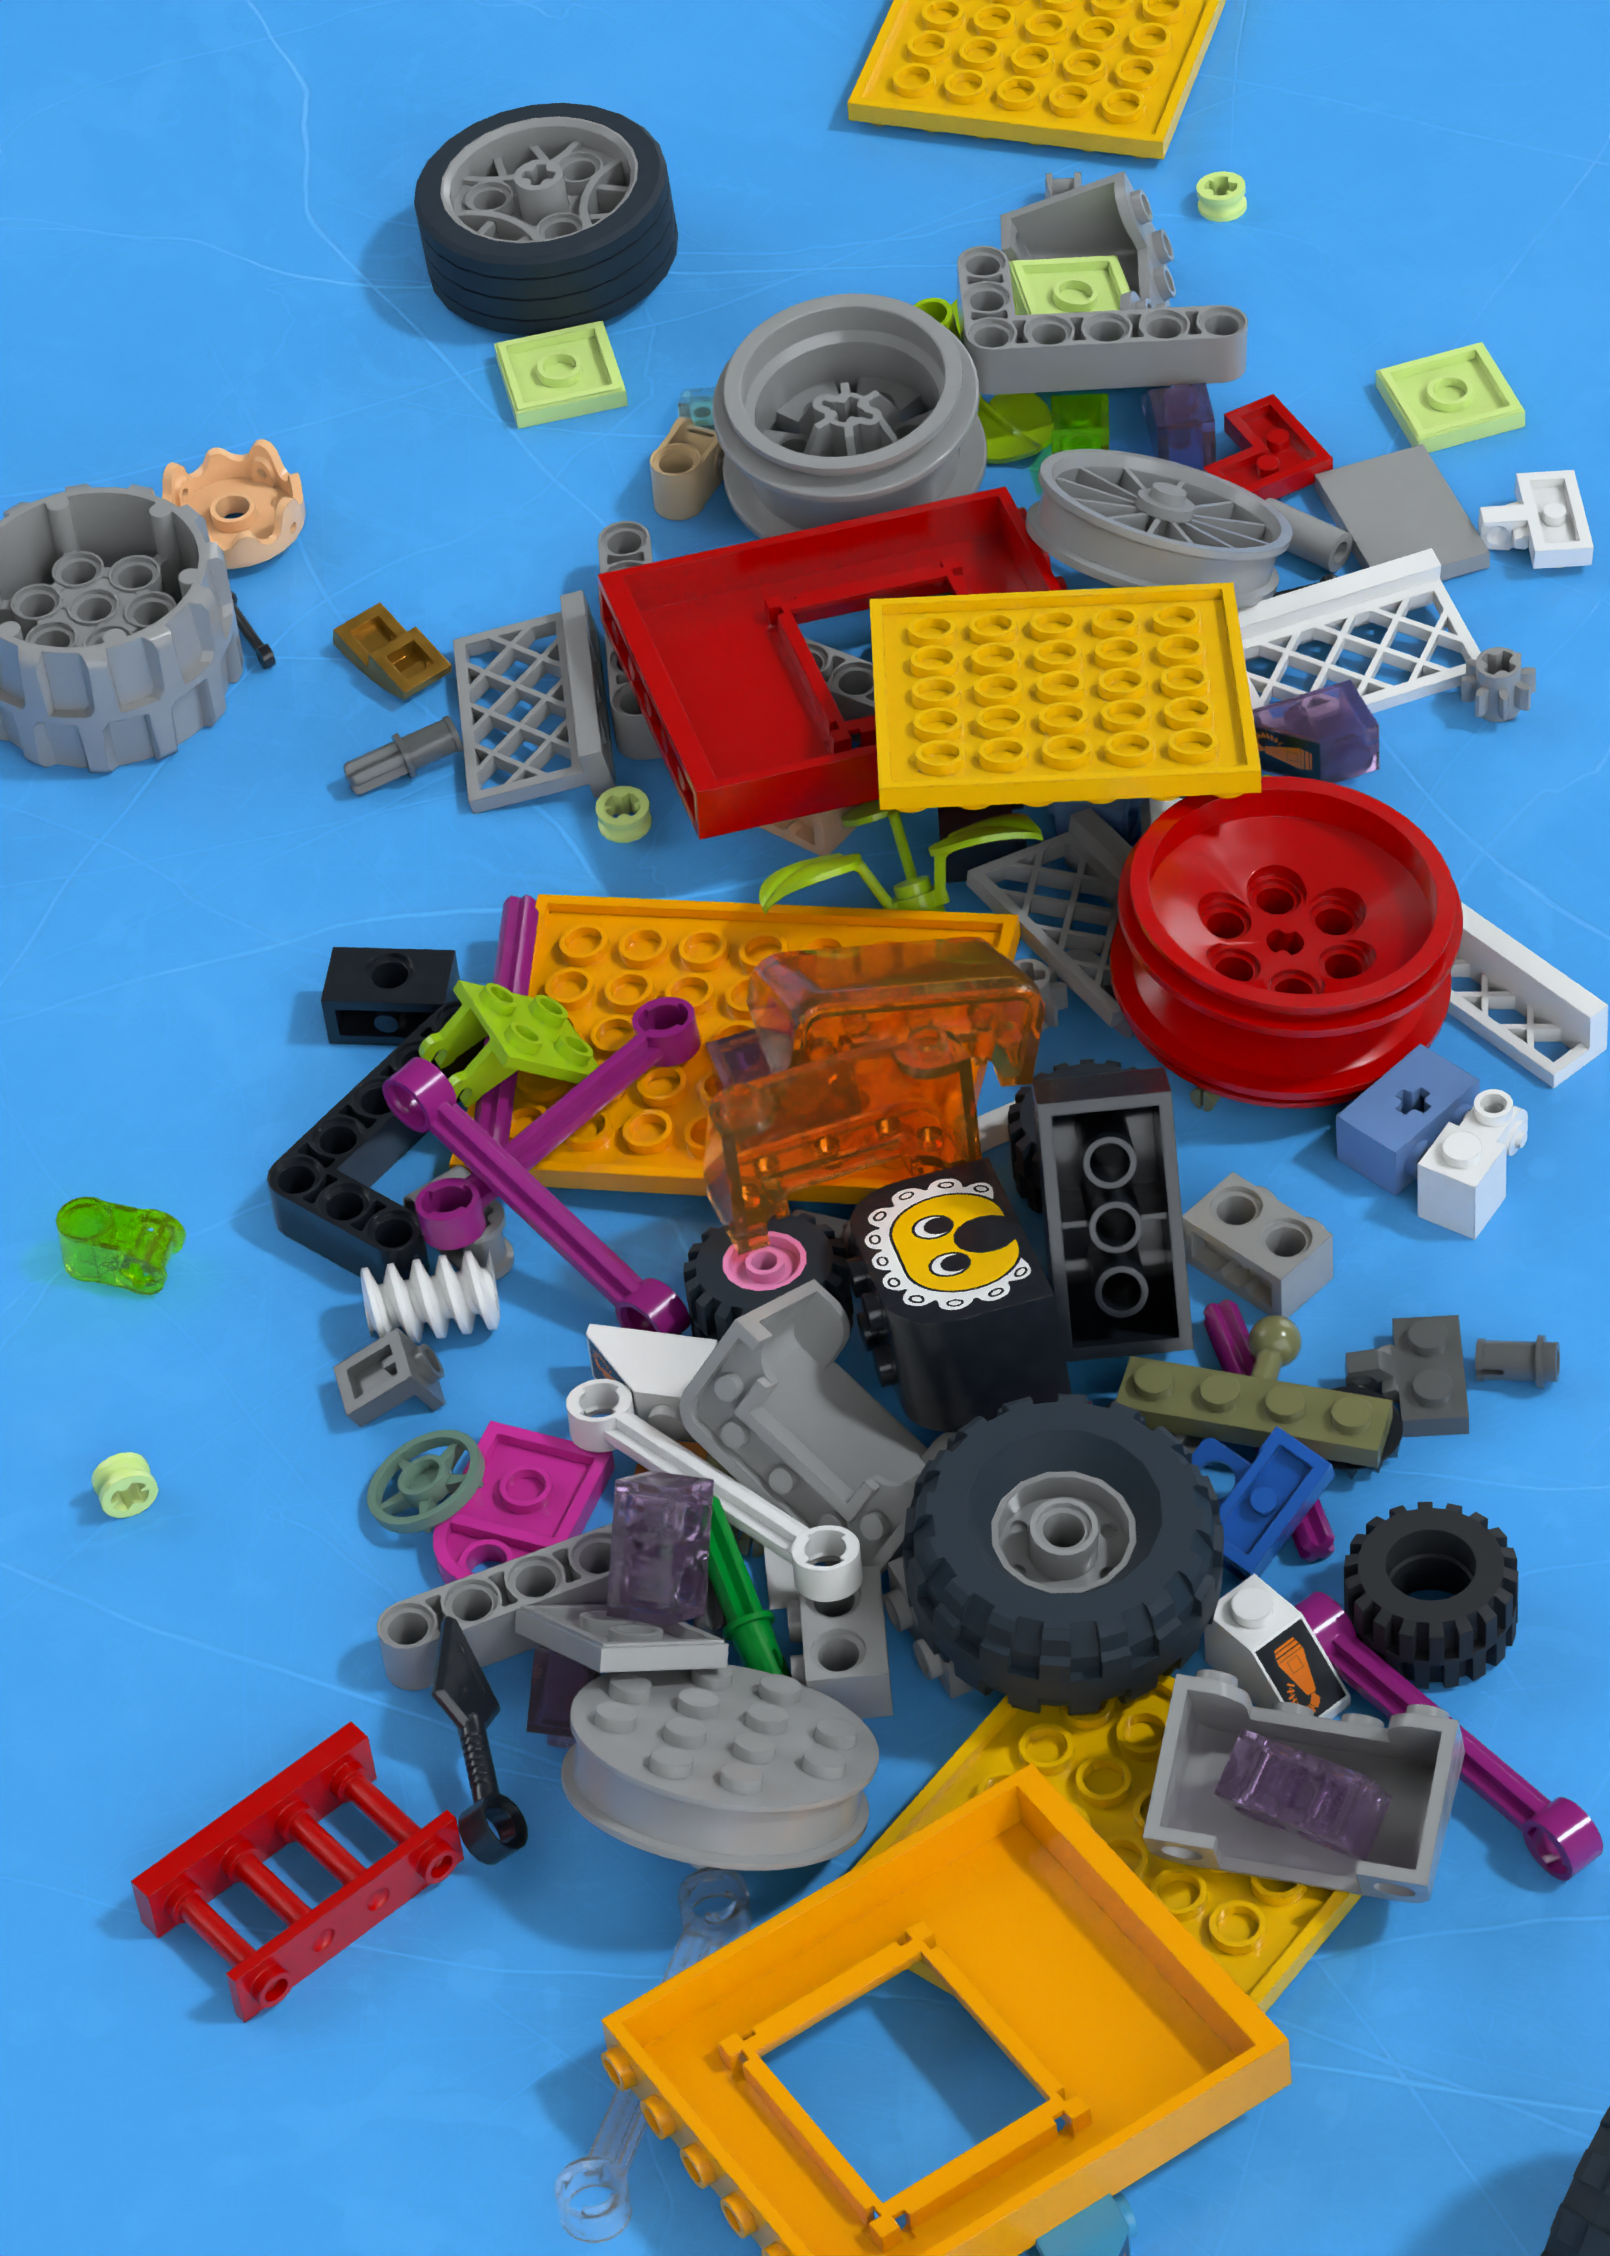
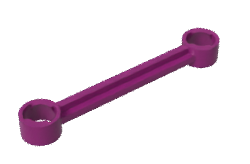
M662 997L643 1004L637 1009L632 1018L635 1036L510 1140L503 1148L529 1171L652 1066L670 1067L691 1059L698 1052L701 1039L694 1008L689 1002L677 997ZM473 1172L465 1179L455 1177L444 1178L427 1185L420 1191L415 1200V1208L424 1240L430 1246L441 1250L460 1249L474 1243L482 1236L486 1229V1218L483 1209L499 1196Z
M414 1057L383 1083L384 1098L395 1116L410 1129L421 1133L429 1130L615 1306L616 1317L622 1328L681 1335L690 1326V1316L679 1296L670 1287L657 1279L646 1278L642 1280L457 1104L456 1094L451 1083L434 1064L426 1059Z
M1315 1591L1294 1606L1303 1614L1339 1677L1387 1718L1390 1719L1392 1715L1398 1713H1406L1407 1706L1411 1704H1423L1440 1708L1357 1638L1349 1617L1330 1596ZM1460 1725L1465 1755L1459 1779L1522 1832L1527 1848L1546 1872L1559 1880L1567 1881L1602 1854L1603 1842L1600 1833L1591 1818L1581 1807L1564 1797H1557L1551 1802Z

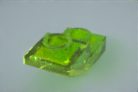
M1108 394L1051 396L1052 424L1054 423V430H1051L1052 454L1074 449L1110 450Z

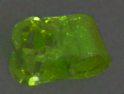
M96 1197L72 1199L61 1207L56 1217L64 1268L72 1278L84 1282H96L125 1288L141 1295L157 1294L164 1288L168 1276L166 1266L172 1254L178 1253L183 1248L187 1235L183 1225L168 1213L156 1209H139L115 1204Z

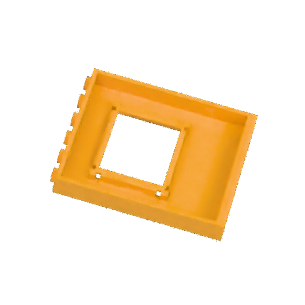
M1033 1763L1018 1770L601 2019L607 2051L601 2054V2061L611 2081L622 2092L631 2088L640 2099L642 2114L654 2134L661 2140L669 2136L681 2149L680 2158L694 2183L701 2189L709 2185L721 2198L720 2206L731 2228L742 2239L751 2235L762 2248L761 2256H1018L1036 2245L1037 2238L1109 2193L1112 2196L1292 2084L1289 2039ZM920 1960H923L1047 2102L882 2203L760 2057ZM1061 2117L1065 2121V2125L1060 2131H1057V2123L1054 2120ZM874 2211H875V2212L878 2214V2216H879V2217L876 2218V2219H875V2216H874ZM905 2213L906 2224L900 2229L895 2219Z

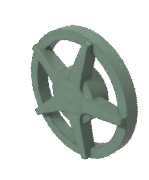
M439 1430L418 1436L395 1450L375 1472L367 1492L369 1510L377 1522L391 1532L414 1533L423 1530L425 1533L432 1532V1527L444 1522L457 1513L472 1498L477 1489L483 1487L484 1456L475 1441L469 1435L460 1431ZM448 1446L440 1456L433 1454L425 1455L409 1462L412 1458L425 1451ZM467 1450L470 1455L467 1474H453L452 1470L463 1452ZM401 1469L402 1472L397 1482L400 1492L382 1503L387 1484L394 1474ZM447 1494H452L449 1498H447L444 1502L437 1506L438 1502L441 1501ZM410 1507L419 1508L418 1515L408 1517L393 1516Z

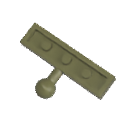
M1270 1315L1260 1319L1250 1331L1248 1345L1255 1359L1250 1376L1130 1356L1115 1401L1140 1411L1141 1416L1146 1417V1427L1155 1430L1157 1427L1164 1426L1171 1433L1200 1438H1214L1218 1441L1260 1448L1274 1428L1278 1426L1324 1459L1373 1468L1379 1467L1393 1418V1400L1277 1381L1281 1367L1289 1365L1296 1359L1302 1344L1301 1334L1297 1326L1290 1319L1280 1315Z

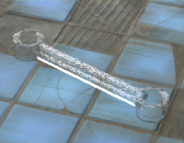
M705 1867L693 1872L683 1881L678 1892L683 1931L660 1984L749 1932L752 1925L749 1890L746 1881L739 1873L729 1869ZM711 1897H726L733 1900L731 1905L725 1910L715 1913L706 1912L704 1918L692 1912L698 1903ZM616 2088L589 2155L569 2163L560 2172L555 2182L554 2191L561 2225L571 2237L582 2242L599 2243L608 2241L619 2235L631 2219L632 2203L627 2174L648 2126L640 2108L641 2101L631 2088L624 2092ZM589 2187H606L616 2192L611 2193L605 2202L596 2206H583L581 2211L575 2210L568 2205L578 2192Z

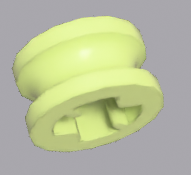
M1226 171L1214 172L1205 175L1198 181L1196 185L1197 197L1199 198L1198 211L1204 218L1215 222H1229L1245 213L1247 209L1246 197L1244 196L1246 187L1245 180L1240 175Z
M617 786L602 793L596 801L598 829L607 840L617 843H628L640 839L650 830L652 817L649 813L650 802L647 795L640 789L632 786ZM630 812H634L633 816H630L628 814ZM614 814L619 815L617 818L613 817Z
M126 1452L110 1456L101 1462L92 1474V1486L95 1493L99 1496L100 1505L103 1511L112 1517L126 1518L139 1514L150 1507L158 1494V1486L155 1478L151 1475L147 1460L137 1453Z

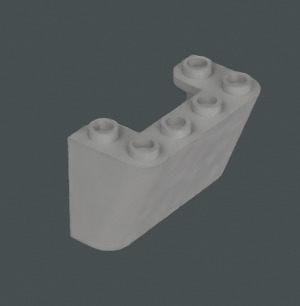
M1124 171L1000 215L1001 251L1006 254L1009 261L1115 255L1118 257L1130 288V292L1120 296V310L1171 307L1170 299L1176 297L1175 284L1167 266V263L1174 261L1171 242L1164 229L1156 231L1151 222L1153 220L1152 210L1145 192L1142 189L1135 191Z
M1202 1669L1196 1672V1677L1176 1674L1143 1833L1145 1845L1152 1854L1172 1862L1387 1900L1408 1903L1429 1901L1465 1755L1459 1720L1449 1719V1713L1443 1709L1430 1705L1411 1704L1407 1706L1406 1713L1392 1715L1389 1728H1383L1384 1723L1381 1720L1368 1715L1347 1713L1342 1715L1341 1721L1316 1717L1312 1709L1291 1702H1275L1272 1709L1255 1707L1252 1705L1249 1694L1237 1687L1238 1679L1226 1672Z

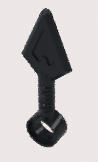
M447 1616L441 1622L431 1695L458 1728L473 1805L461 1812L458 1825L461 1839L468 1851L478 1861L487 1865H495L525 1846L528 1839V1828L524 1816L517 1805L508 1797L500 1794L486 1729L500 1712V1705L457 1620ZM487 1819L493 1824V1826L497 1830L500 1839H498L494 1835L493 1831L488 1825Z

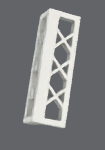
M1461 902L1463 933L1458 956L1451 969V977H1470L1481 985V991L1454 992L1451 989L1447 1013L1554 1089L1607 1049L1608 1004ZM1488 1009H1515L1526 1017V1024H1499L1488 1016ZM1534 1042H1562L1571 1050L1555 1062H1552L1534 1049Z

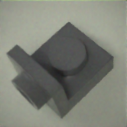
M398 1328L333 1367L346 1415L360 1427H363L414 1395L433 1411L446 1404L439 1382L444 1377V1370L438 1357L428 1345L423 1343L418 1346Z

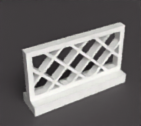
M1432 548L1262 600L1254 606L1237 608L1245 662L1260 657L1278 662L1270 679L1247 672L1256 728L1296 738L1461 686V677L1466 676V663L1446 668L1429 662L1437 645L1461 653L1465 662L1468 659L1476 660L1481 652L1440 580L1441 564ZM1433 603L1440 614L1435 627L1406 618L1408 611ZM1369 623L1388 628L1380 645L1350 634L1353 628ZM1397 632L1427 642L1420 658L1390 648ZM1315 640L1333 645L1325 662L1300 654L1296 650L1299 645ZM1343 649L1372 659L1365 675L1335 666ZM1382 662L1412 672L1408 682L1395 686L1374 678ZM1288 666L1317 676L1309 693L1280 683ZM1327 680L1357 690L1353 699L1341 703L1322 698L1319 695ZM1272 697L1302 707L1296 717L1274 724L1266 710Z

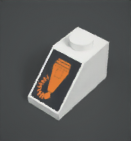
M589 1323L586 1336L593 1377L595 1379L616 1380L626 1385L632 1393L634 1414L671 1439L695 1441L682 1424L679 1414V1401L687 1385L718 1344L717 1340Z
M1255 1573L1219 1599L1212 1625L1207 1624L1204 1629L1205 1662L1214 1670L1235 1676L1238 1679L1237 1687L1246 1691L1251 1701L1257 1707L1272 1709L1275 1702H1291L1312 1709L1316 1717L1333 1719L1351 1705L1349 1692L1303 1614Z

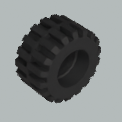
M1418 1502V1509L1407 1511L1403 1505L1389 1509L1388 1519L1384 1520L1376 1516L1366 1523V1535L1356 1534L1350 1543V1555H1345L1344 1611L1353 1624L1357 1638L1405 1679L1413 1680L1416 1688L1429 1689V1683L1442 1682L1444 1689L1459 1686V1678L1464 1676L1474 1681L1486 1675V1663L1497 1666L1505 1658L1506 1646L1513 1645L1516 1636V1623H1518V1571L1514 1548L1507 1547V1536L1499 1527L1488 1529V1518L1478 1512L1466 1516L1462 1514V1506L1447 1503L1445 1509L1433 1508V1502ZM1421 1590H1440L1455 1596L1429 1601L1416 1599L1408 1596V1594Z

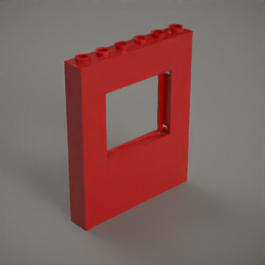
M1006 486L597 574L601 623L699 840L879 800L875 715L844 721L798 624L870 609L869 599L926 597L949 591L952 595L1068 590L1062 576H1054L1051 570L1049 554L1039 547L1027 533L1025 527L1027 510L1025 507L1017 508ZM860 733V745L852 749L850 735Z

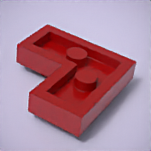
M1271 394L1224 414V432L1242 451L1203 467L1204 472L1232 482L1266 500L1268 498L1278 499L1314 484L1315 474L1333 469V457L1274 394Z

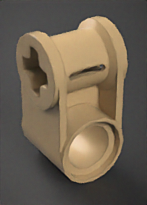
M679 417L672 425L669 434L650 457L653 503L655 511L661 517L678 521L698 515L722 482L724 451L719 444L715 430L695 426L691 418Z

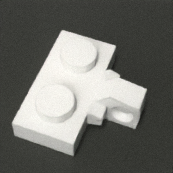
M1574 470L1516 473L1514 492L1517 502L1504 506L1480 507L1477 531L1488 549L1510 550L1514 547L1525 550L1528 548L1533 569L1592 565L1594 546Z

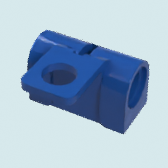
M1278 1426L1274 1428L1257 1453V1458L1252 1464L1214 1438L1204 1439L1192 1454V1464L1198 1465L1199 1470L1207 1464L1217 1462L1229 1466L1234 1472L1235 1484L1232 1491L1225 1497L1218 1499L1221 1526L1224 1529L1223 1568L1242 1581H1245L1254 1573L1259 1578L1335 1477L1334 1469L1330 1462Z

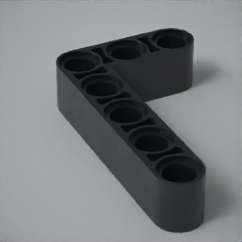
M460 1000L444 1004L429 1016L287 1150L268 1171L267 1183L278 1230L290 1239L360 1278L361 1268L368 1267L377 1284H383L386 1267L390 1263H394L403 1280L409 1279L412 1261L415 1259H420L428 1275L430 1269L426 1244L418 1216L413 1211L370 1188L427 1133L410 1129L395 1116L384 1098L382 1086L387 1079L414 1057H420L419 1047L423 1040L429 1035L439 1032L462 1006ZM485 1038L458 1056L449 1066L443 1069L435 1061L439 1051L431 1063L449 1079L453 1074L465 1070L484 1048ZM462 1090L457 1098V1104L461 1101L459 1097L464 1090Z

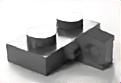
M1459 1315L1393 1318V1345L1389 1344L1376 1349L1346 1353V1387L1366 1388L1383 1395L1388 1400H1393V1403H1398L1399 1413L1403 1421V1437L1469 1434V1412Z

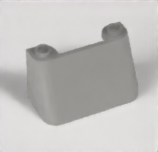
M813 1279L734 1320L685 1388L679 1401V1414L682 1424L690 1436L743 1486L809 1529L817 1526L833 1525L850 1530L856 1535L860 1543L862 1567L879 1565L881 1575L888 1569V1562L903 1556L906 1510L911 1506L917 1478L928 1460H934L939 1450L947 1449L948 1438L956 1432H944L934 1440L929 1448H926L835 1362V1359L848 1341L850 1323L846 1311L840 1303ZM823 1561L827 1566L840 1563L839 1561Z

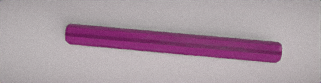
M527 894L521 898L511 895L503 903L493 983L505 987L512 993L528 996L539 915L538 910L535 908V899ZM489 1035L485 1037L484 1047L490 1040ZM518 1071L481 1096L475 1106L474 1121L502 1147L509 1142Z

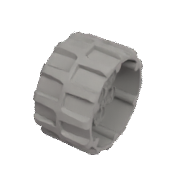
M87 483L64 487L65 492L53 494L31 503L20 502L4 511V518L0 521V740L11 741L23 750L27 761L45 768L58 764L88 768L90 773L113 772L118 766L143 761L155 757L157 761L178 752V745L197 733L203 726L212 727L225 713V694L229 683L239 681L243 672L244 657L224 551L216 542H210L205 519L187 504L178 507L165 499L155 496L152 488L131 484L129 488L91 487Z

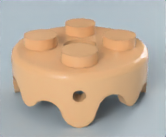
M256 440L250 452L244 455L233 454L219 447L212 448L206 453L200 467L190 474L186 472L184 466L175 462H170L163 473L162 499L178 507L187 504L205 519L210 542H216L224 551L227 569L250 567L270 560L286 550L297 539L303 529L306 510L299 473L290 474L286 470L277 449L267 440ZM232 513H242V514H243L242 516H240V517H238V518H233V519L224 518L225 516H227V515H229V514H232Z

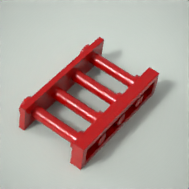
M351 1721L131 1881L141 1922L158 1939L178 1924L187 1923L233 1968L226 1973L235 2013L244 2023L264 2008L275 2006L281 2002L292 1987L430 1884H437L446 1879L456 1865L464 1860L457 1819L452 1813L446 1810L421 1829L372 1783L377 1779L369 1738ZM352 1802L398 1845L368 1869L317 1823L343 1803ZM297 1842L343 1885L341 1889L314 1909L307 1906L263 1864L265 1860L289 1843ZM242 1882L288 1926L287 1929L257 1951L207 1904L234 1883Z

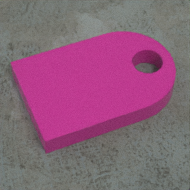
M490 1420L477 1445L485 1460V1470L482 1478L483 1487L477 1489L472 1498L457 1513L434 1528V1554L437 1568L443 1581L448 1584L474 1574L471 1571L483 1562L496 1561L505 1563L581 1535L615 1469L613 1451H586L576 1446L570 1440ZM469 1460L468 1464L466 1465V1467H465V1469H464V1471H463L462 1474H467L468 1469H469L470 1460Z

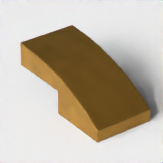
M381 602L333 629V644L368 678L403 700L451 672L452 665L417 627L406 631Z

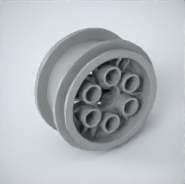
M850 293L819 297L793 305L765 320L742 341L725 365L716 384L712 401L714 429L719 444L724 451L723 479L725 491L736 515L750 531L759 538L764 539L978 492L986 470L987 443L983 426L977 415L980 400L979 381L972 357L956 335L932 316L909 303L880 295Z

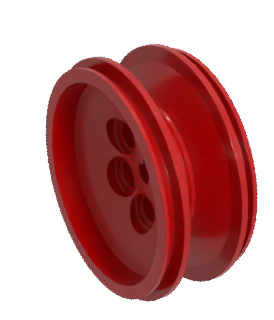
M1292 776L1261 777V793H1244L1235 798H1219L1214 795L1185 797L1164 811L1131 849L1119 880L1117 899L1119 922L1112 939L1109 963L1111 983L1121 1011L1137 1039L1152 1056L1179 1077L1199 1088L1238 1102L1275 1108L1323 1107L1356 1099L1419 1044L1429 1048L1439 1034L1447 1016L1451 998V969L1458 956L1463 933L1461 899L1450 870L1433 842L1419 827L1389 805L1357 790L1331 782Z

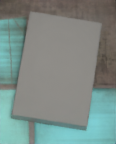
M1423 444L1315 474V491L1336 526L1352 535L1353 545L1351 551L1362 569L1430 548L1433 549L1441 564V581L1490 567V552Z
M640 1602L521 1606V1609H516L515 1633L599 1673L727 1668L729 1644L724 1642L723 1639Z

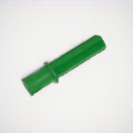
M710 1495L692 1501L685 1507L686 1519L727 1622V1625L722 1630L724 1639L732 1641L742 1667L792 1678L791 1671L788 1669L785 1658L780 1651L772 1628V1624L775 1621L774 1614L770 1610L762 1609L719 1498L715 1495Z

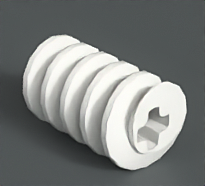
M471 1250L464 1251L461 1269L457 1272L452 1268L446 1255H439L435 1275L432 1276L428 1275L420 1259H415L412 1261L408 1280H403L394 1263L387 1264L383 1284L376 1283L368 1267L361 1268L363 1300L371 1337L373 1331H376L381 1338L394 1329L402 1327L407 1337L414 1343H419L422 1338L424 1323L428 1322L436 1338L444 1339L447 1336L451 1318H454L462 1334L468 1335L472 1334L476 1314H480L488 1330L498 1329L500 1306L490 1250L486 1267L479 1266Z

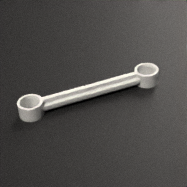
M611 1379L590 1380L575 1387L567 1396L566 1408L570 1436L576 1446L590 1452H608L618 1449L694 1500L715 1495L719 1498L730 1524L793 1565L795 1587L804 1597L818 1602H833L849 1597L861 1586L863 1572L860 1543L854 1533L846 1528L833 1525H823L809 1529L636 1416L634 1414L632 1393L623 1383ZM598 1414H611L605 1417H591ZM823 1561L840 1562L832 1566H814V1564Z

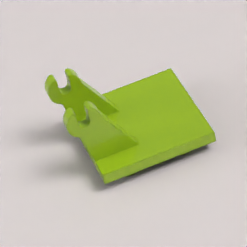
M458 980L453 991L462 1006L439 1032L429 1035L419 1047L420 1058L426 1059L429 1062L432 1061L439 1051L435 1061L443 1069L449 1066L458 1056L489 1035L490 1040L465 1070L453 1074L448 1079L455 1091L456 1099L461 1091L464 1090L459 1099L465 1107L476 1103L481 1096L518 1070L578 1084L599 1067L593 1058L592 1048L579 1037L567 1019V1010L559 1002L545 995H536L533 998L512 993L505 987L495 983H487L483 986Z

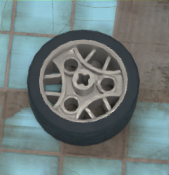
M571 103L529 105L503 111L478 121L446 141L427 161L416 182L414 206L427 270L434 293L450 311L464 320L500 333L531 336L598 321L604 322L616 317L646 298L667 276L677 255L678 230L667 164L660 144L644 127L622 114L592 105Z

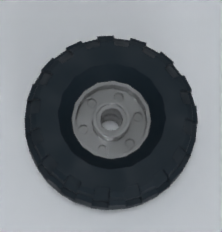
M1058 1393L1057 1402L1033 1404V1400L1029 1396L1004 1403L1002 1408L998 1409L997 1417L992 1420L986 1421L984 1417L977 1416L948 1438L946 1450H939L934 1460H928L917 1478L911 1506L906 1510L903 1542V1569L909 1607H913L917 1617L919 1633L933 1654H939L944 1663L952 1661L954 1663L955 1676L983 1695H991L993 1690L999 1691L1007 1695L1008 1704H1011L1012 1708L1038 1714L1041 1712L1042 1705L1068 1707V1716L1097 1713V1709H1101V1701L1118 1697L1122 1704H1127L1149 1693L1150 1690L1157 1687L1160 1674L1171 1676L1177 1668L1181 1669L1199 1649L1201 1634L1207 1624L1212 1625L1220 1597L1223 1573L1224 1529L1220 1521L1219 1500L1208 1475L1202 1476L1198 1465L1192 1464V1453L1164 1426L1157 1427L1152 1431L1146 1427V1417L1141 1416L1140 1411L1115 1401L1111 1403L1110 1408L1088 1404L1087 1395Z

